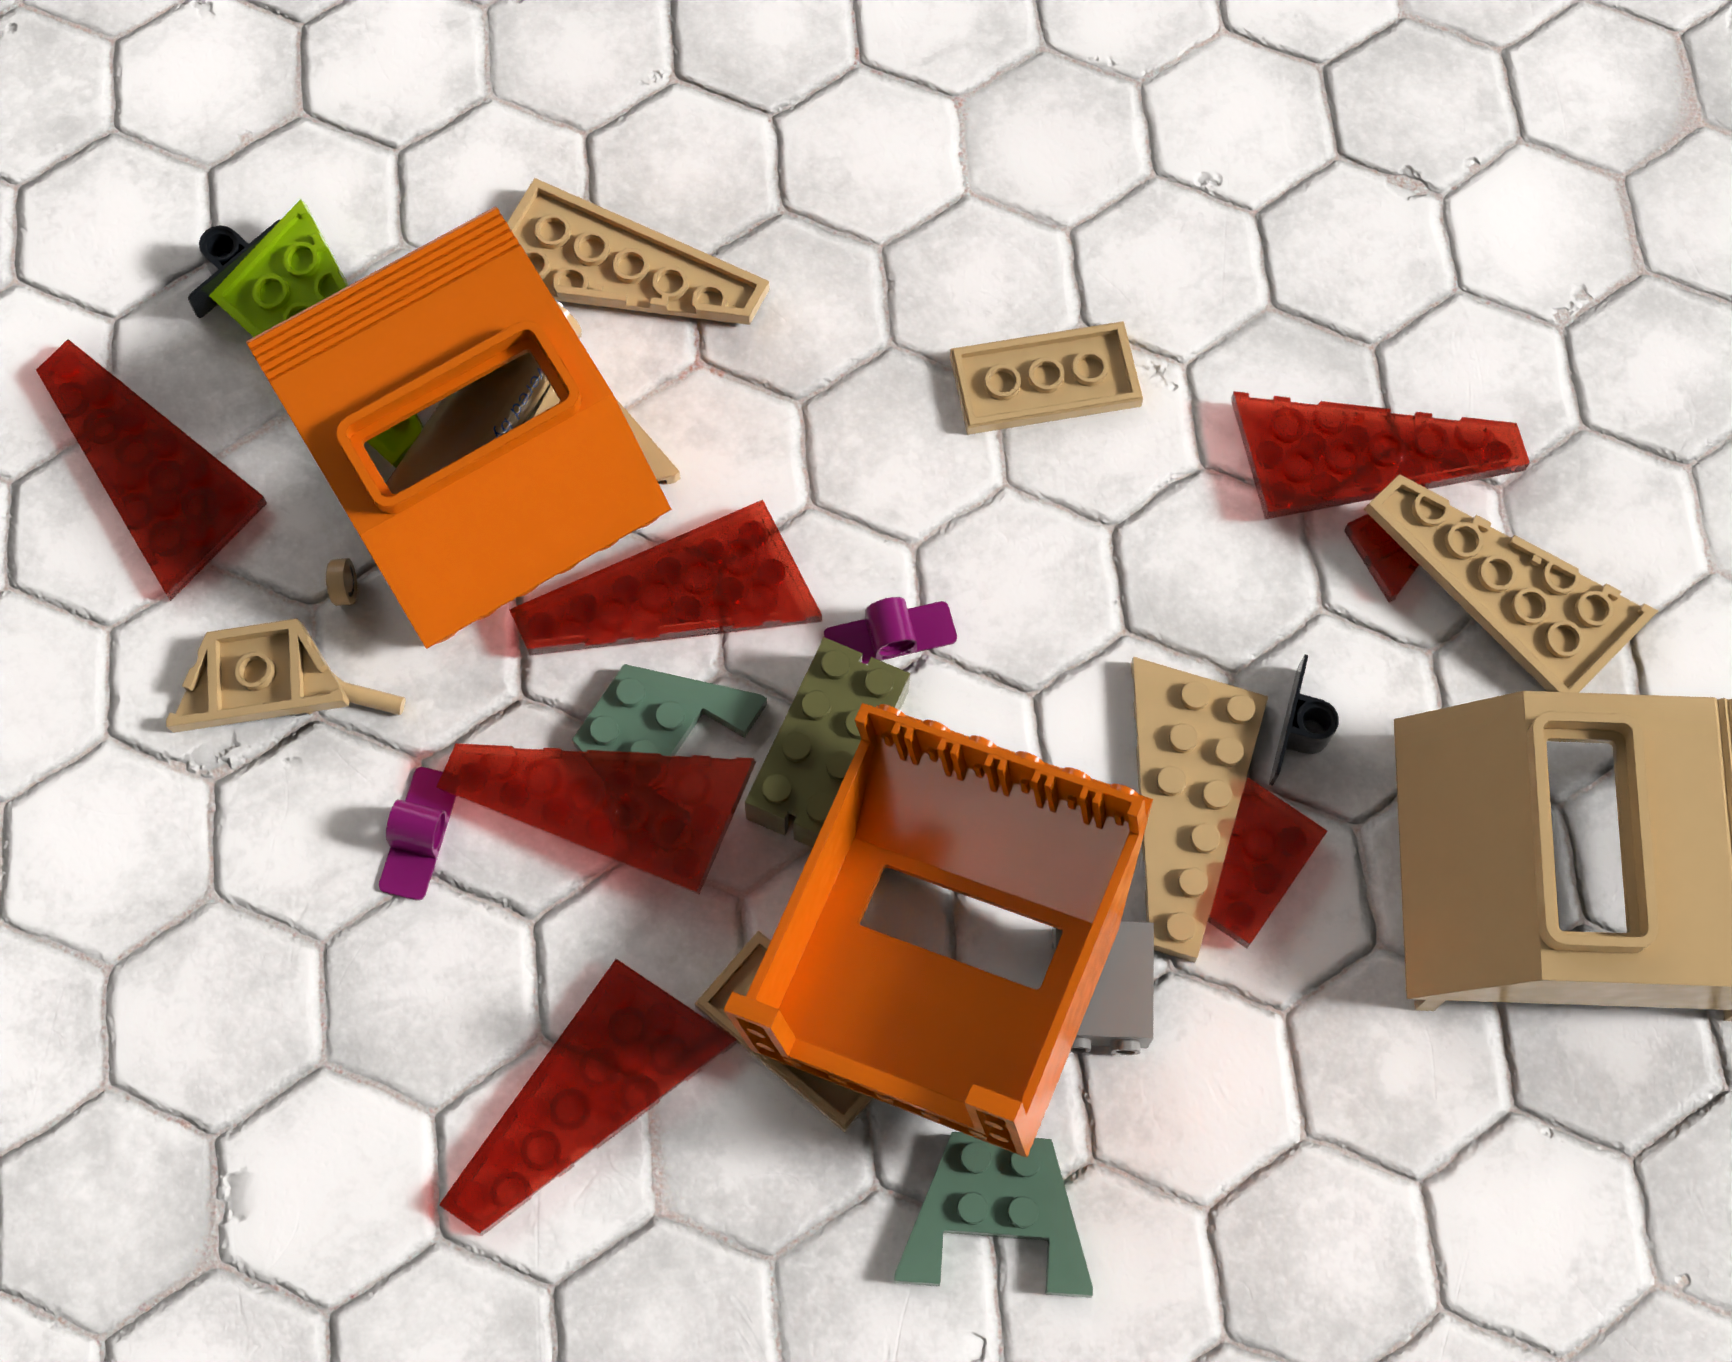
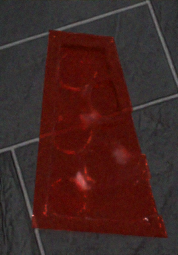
M1247 777L1207 922L1248 949L1328 830Z

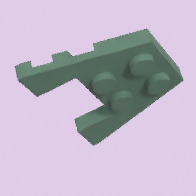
M624 664L572 741L577 750L609 788L613 789L625 803L640 824L642 823L653 836L658 846L663 851L669 853L691 820V813L653 791V787L703 714L745 738L766 707L767 698L761 694Z
M952 1132L896 1269L894 1283L940 1286L943 1233L1046 1240L1048 1242L1045 1294L1091 1298L1093 1296V1286L1052 1139L1035 1138L1029 1155L1026 1158L962 1132Z

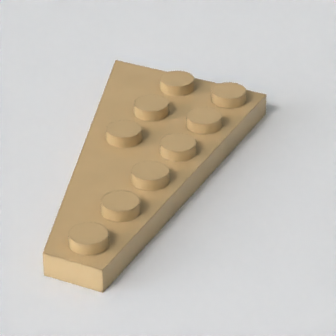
M1133 657L1131 673L1134 684L1133 706L1137 734L1139 795L1153 799L1142 842L1146 882V921L1154 923L1155 951L1195 963L1199 955L1268 696Z

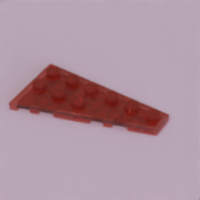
M1233 391L1231 396V403L1265 519L1372 500L1399 474L1427 489L1525 471L1530 464L1518 425L1513 422L1462 417L1459 421L1432 418V413L1415 412L1414 415L1391 413V409L1326 401H1320L1318 405L1291 402L1290 397L1274 396L1272 400L1249 397V393Z
M763 500L509 609L529 655L822 622V614Z

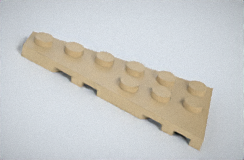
M536 178L533 179L507 222L553 298L557 301L750 325L770 290L769 281Z
M1400 474L1364 508L1547 692L1579 693L1658 612V610L1645 603L1640 606L1621 596L1622 591L1607 583L1602 586L1581 575L1577 567L1516 535L1509 537L1490 527L1492 523L1478 515L1471 517L1450 506L1448 499Z

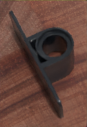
M280 219L274 222L251 243H247L233 229L221 225L211 227L201 235L199 249L212 275L188 296V301L198 318L204 317L218 305L209 295L274 228ZM223 252H230L225 256L218 257Z
M1304 654L1295 674L1269 781L1271 786L1274 785L1280 774L1286 748L1306 754L1321 752L1328 745L1339 725L1338 713L1330 703L1322 699L1300 694L1308 655ZM1314 720L1322 726L1324 733L1314 734L1308 731L1303 721Z

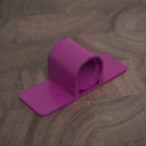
M890 597L870 604L865 610V619L826 628L824 630V637L863 653L862 663L868 664L871 657L882 661L954 644L957 640V633L946 602L940 601L908 609L904 598Z
M419 767L414 772L406 800L397 799L393 804L386 827V840L390 850L379 881V889L382 892L418 901L426 896L461 781L457 775Z

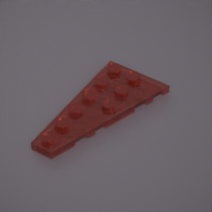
M68 339L36 371L171 601L248 524L267 502L262 494Z
M456 743L436 787L443 792L700 895L756 761L754 758L742 757L724 759L702 755L684 757L664 756L661 753L600 750L582 752L563 751L560 748H543V750L514 748L513 746Z
M615 959L440 1202L439 1206L483 1236L532 1199L535 1193L558 1176L560 1178L575 1166L576 1162L595 1148L601 1147L658 1104L660 1099L674 1088L699 1073L702 1067L719 1054H724L736 1045L737 1039L618 959Z

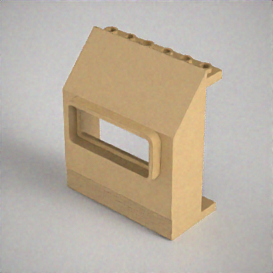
M1520 691L1394 719L1406 999H1414L1415 1010L1435 1011L1446 1000L1723 1010L1724 1021H1732V699ZM1547 741L1608 743L1613 747L1627 933L1562 931L1559 928Z

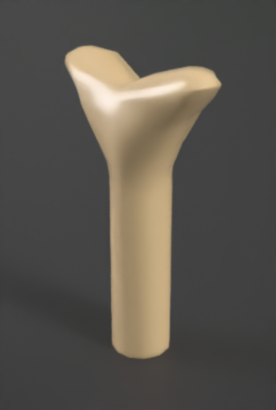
M334 674L350 703L397 715L402 714L406 701L405 697L346 683Z

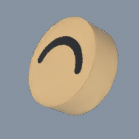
M349 558L334 559L327 565V592L335 606L353 605L357 598L356 572Z

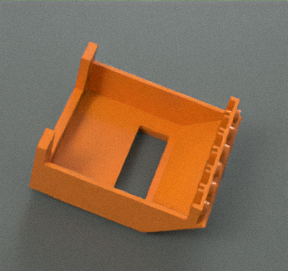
M496 206L246 341L426 649L448 640L464 627L490 616L501 606L517 597L529 594L545 581L571 570L582 560L598 551L608 549L617 543L619 539L637 529L652 524L661 515L672 510L614 394ZM525 353L533 355L560 399L558 404L397 494L391 493L364 448L366 441Z
M862 703L855 717V723L861 737L855 755L747 995L743 996L732 991L724 1012L753 1052L1027 1158L1118 933L1153 799L1139 795L1135 790L1122 784L1114 783L1110 785L1092 779L1078 769L1070 767L1060 768L1048 764L1031 753L1024 751L1013 752L1001 748L984 737L976 735L969 737L957 733L937 721H922L910 717L890 705L880 704L873 707ZM890 868L1062 930V936L1039 989H1032L860 925L883 870Z

